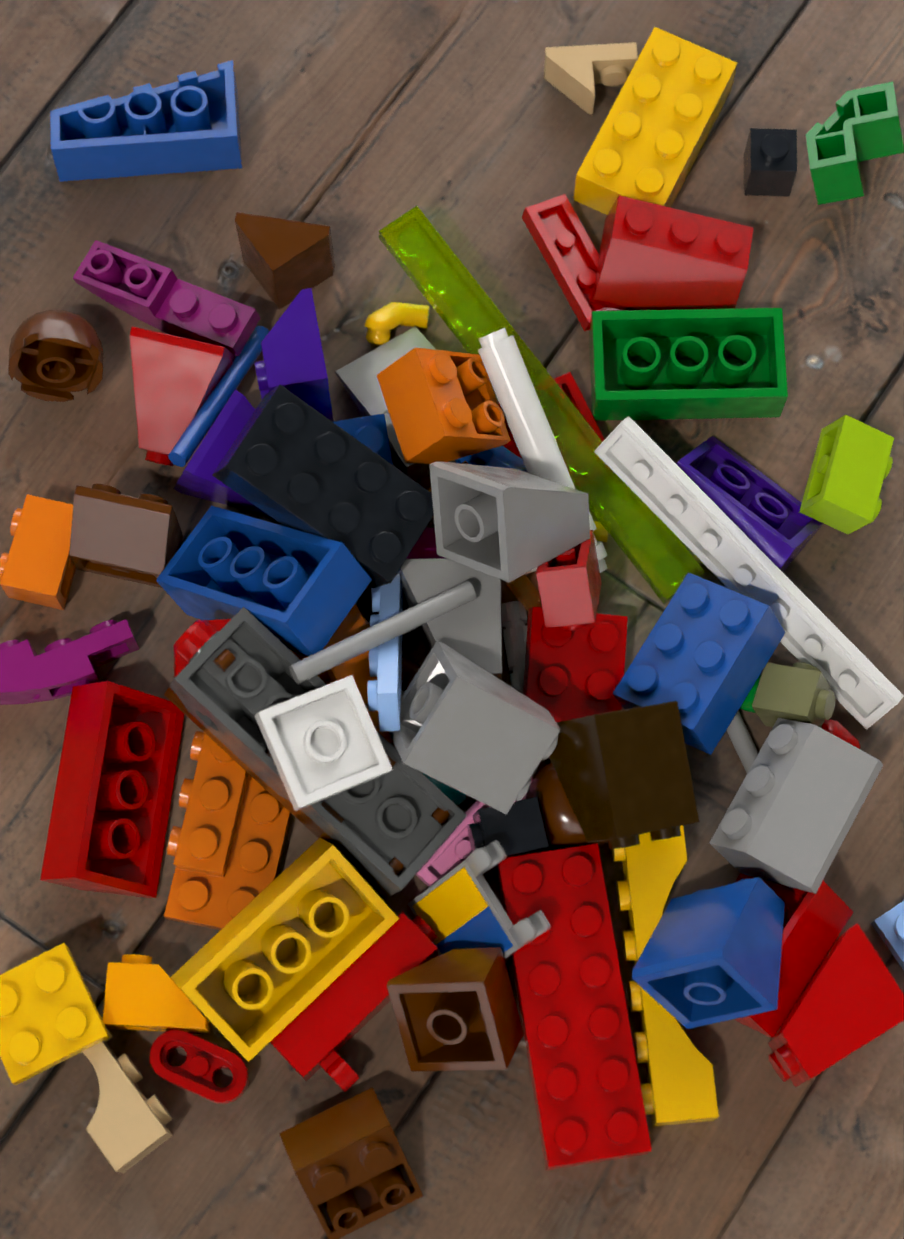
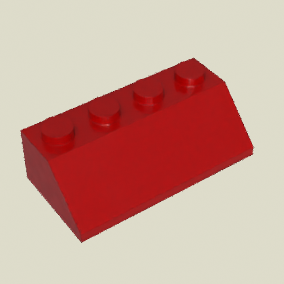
M110 681L73 686L40 880L84 891L156 898L184 713L171 701Z

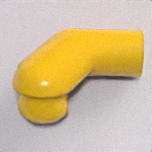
M399 302L388 303L368 315L364 324L367 327V341L371 344L383 345L390 340V330L397 326L428 328L430 306Z

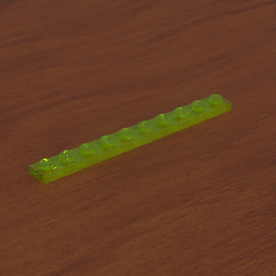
M415 206L379 230L381 242L468 353L480 355L478 349L482 347L478 338L502 328L506 329L508 336H514L575 489L588 493L589 509L663 604L672 599L688 572L702 577L704 570L679 538L594 452L602 443V440L419 207Z

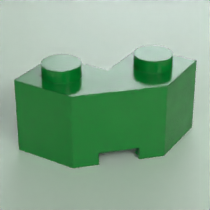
M893 81L847 91L836 102L837 110L823 124L817 122L806 133L809 166L818 205L863 197L859 162L904 153V143Z

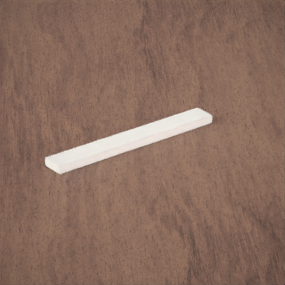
M630 416L621 421L594 452L728 589L770 605L785 631V635L780 642L799 662L813 665L822 672L834 691L835 698L866 730L901 701L904 695Z

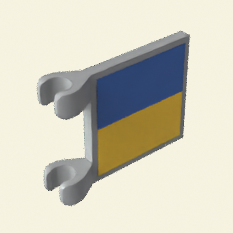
M498 840L472 852L462 863L408 903L414 916L418 915L437 934L438 938L433 944L438 948L439 956L452 949L501 947L503 957L506 959L551 928L550 923L541 910L513 925L483 877V873L507 858Z

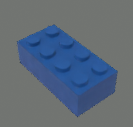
M212 505L156 579L157 583L186 615L200 620L232 619L244 607L289 650L307 656L323 650L372 580L341 542Z

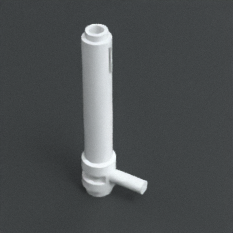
M502 328L478 338L482 347L478 349V352L527 472L575 489L514 336H508L506 329ZM589 512L590 530L594 531L597 528ZM594 536L599 571L601 573L607 569L604 558L608 555L602 541L597 542ZM535 568V569H533V570L527 572L526 574H524V575H522V576H525V575H527V574H530V573H532V572H535V571L537 570V568Z

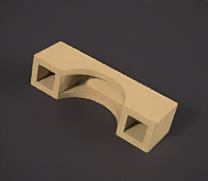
M106 1027L110 1038L82 1052L93 1065L99 1082L97 1109L86 1130L114 1170L124 1174L173 1136L166 1126L172 1120V1117L155 1094L149 1099L144 1096L136 1084L143 1078L141 1073L126 1053L117 1058L107 1044V1041L113 1035L109 1028Z

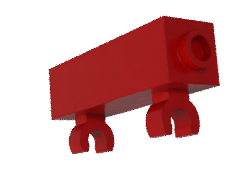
M402 911L397 916L399 920L270 1041L272 1046L306 1082L320 1068L344 1092L360 1079L358 1074L337 1052L391 1001L387 989V983L390 979L434 959L438 955V948L433 944L438 936L421 917L417 915L411 921Z

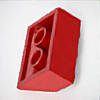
M618 195L605 219L591 303L604 306H619L627 308V311L735 309L748 270L754 228Z
M740 873V875L738 876V878L736 879V881H735L734 883L738 882V881L741 880V879H746V878H751V879H752V878H756V877H752V876H748V875H745V874H741V873ZM763 880L785 903L777 1010L736 1018L734 1020L772 1039L854 913L824 881H822L815 894Z

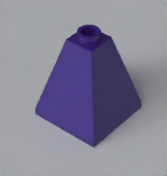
M234 390L185 467L174 489L181 494L268 515L212 476L255 411V408L242 393Z

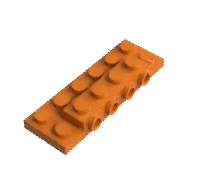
M196 731L190 752V759L198 761L194 779H184L179 796V807L186 808L182 827L173 826L167 846V855L175 857L173 862L175 871L164 917L168 920L221 930L277 878L292 813L206 733Z

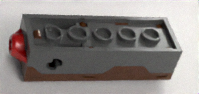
M244 607L232 619L196 620L174 643V679L164 695L318 839L322 838L333 844L383 899L401 891L466 818L467 815L420 771L404 764L397 749L378 732L377 734L391 764L392 771L295 811L255 715L259 711L327 684L317 675L297 684L290 673L289 666L300 661V659Z

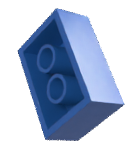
M688 572L612 694L624 709L677 701L685 744L711 755L785 635V631L770 605Z

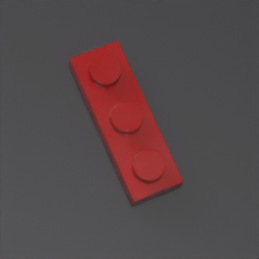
M566 194L526 207L521 218L584 332L590 330L592 311H627V308L619 306H604L591 303L599 253Z

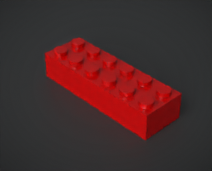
M598 843L507 857L497 864V874L503 909L511 922L515 925L541 910L551 925L549 930L511 955L546 1171L646 1155L652 1151Z

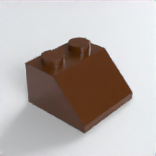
M501 947L452 949L389 980L387 989L411 1072L508 1069L524 1033Z

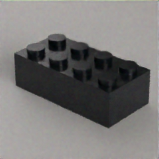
M278 385L263 397L212 474L216 479L283 526L343 543L372 579L368 584L372 588L392 582L434 515L431 492L282 385Z

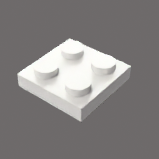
M352 675L259 711L255 715L295 811L385 775L393 770Z

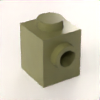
M802 662L793 663L792 666L767 663L763 669L752 708L763 724L768 727H773L777 718L813 724L821 728L824 721L829 720L833 714L835 693L822 672L813 665Z

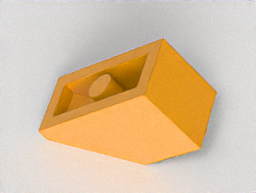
M126 954L122 955V963L108 962L103 1023L107 1028L112 1030L156 1032L183 1030L188 1033L210 1034L211 1023L159 964H152L153 957Z

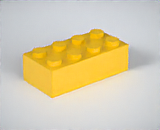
M654 27L576 174L573 200L605 215H608L618 195L671 208L731 92L738 63Z
M319 838L170 978L249 1062L399 918L333 844Z

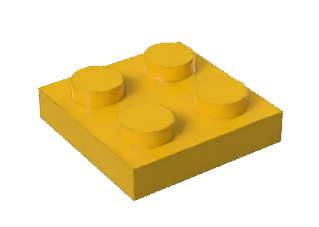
M65 943L0 975V1058L12 1084L18 1085L110 1038L73 956Z

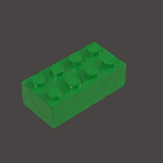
M782 308L592 311L589 348L592 415L595 421L624 420L628 416L632 420L772 418L781 416L788 398Z

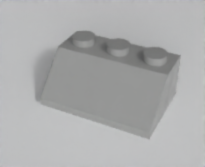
M777 718L709 844L741 874L760 877L763 880L816 894L877 779L883 763L872 755L816 725Z

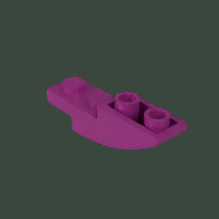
M95 240L73 276L77 284L142 322L169 335L225 347L235 356L240 355L261 319L255 308L182 281L176 277L170 268Z
M125 619L117 622V620H107L92 627L90 634L74 641L70 638H65L49 644L44 649L45 653L40 655L36 654L28 639L19 642V640H9L1 643L0 705L50 701L70 696L73 686L100 682L95 670L96 667L139 650L127 620Z

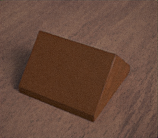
M236 212L235 224L243 262L279 310L291 303L302 289H312L333 276L335 263L330 226Z

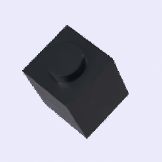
M750 128L744 151V195L790 197L797 174V129Z
M537 797L515 801L507 815L492 807L479 809L473 815L474 823L467 826L473 852L481 847H486L495 840H498L507 857L537 853L548 847Z

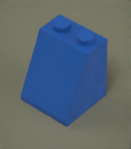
M760 877L741 879L736 883L708 890H698L693 894L673 898L634 966L632 979L687 1029L777 1010L785 903Z

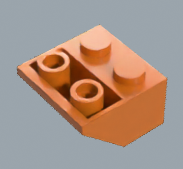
M415 347L377 374L405 463L432 464L436 461L449 462L505 445L511 441L504 423L503 411L498 405L480 355Z

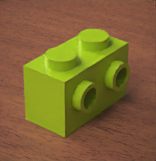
M844 415L821 430L799 512L847 535L867 524H871L881 509L882 500L879 498L883 480L887 477L892 467L893 459L890 453L894 437L848 415Z

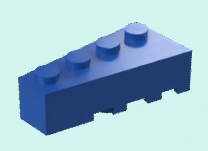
M233 60L217 64L218 70L197 76L196 71L177 75V82L152 88L151 84L148 83L134 87V92L120 98L112 99L109 95L50 111L51 152L59 181L242 168L238 92Z

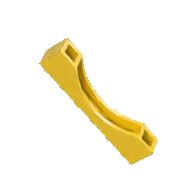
M683 825L680 826L681 836L651 841L650 833L639 834V845L612 849L614 862L622 861L624 880L616 882L619 911L628 910L630 930L622 931L623 953L625 961L634 960V966L659 923L671 888L687 862ZM628 981L631 1012L639 1011L642 1032H634L633 1034L636 1062L645 1063L647 1083L640 1085L645 1114L651 1115L652 1126L714 1121L719 1117L713 1065L693 1045L674 1016L635 981Z

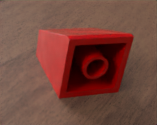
M858 923L836 939L774 1038H771L768 1042L773 1051L768 1055L772 1067L782 1081L785 1082L790 1079L795 1087L810 1080L904 1021V994Z

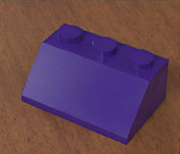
M302 289L261 342L264 360L254 362L261 399H263L271 390L278 385H282L330 421L334 422L312 289Z
M714 436L708 438L676 463L782 572L788 568L823 524L800 513L801 502Z

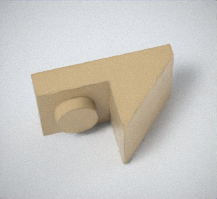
M636 43L545 47L544 79L585 112L593 114L594 84L602 83L606 86L624 84L638 59Z

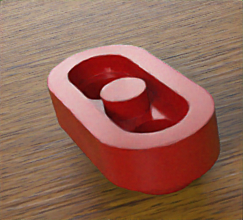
M183 1030L166 1031L158 1036L152 1044L150 1063L153 1070L162 1079L218 1104H228L236 1101L247 1089L249 1082L247 1066L233 1052ZM176 1048H182L186 1051V1061L181 1066H171L169 1054ZM221 1069H229L233 1074L231 1084L224 1088L218 1087L214 1081L216 1073Z

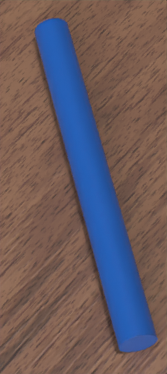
M255 327L240 355L235 357L230 368L168 455L169 460L174 465L179 467L186 465L234 390L240 385L262 352L261 342L269 333L266 327Z

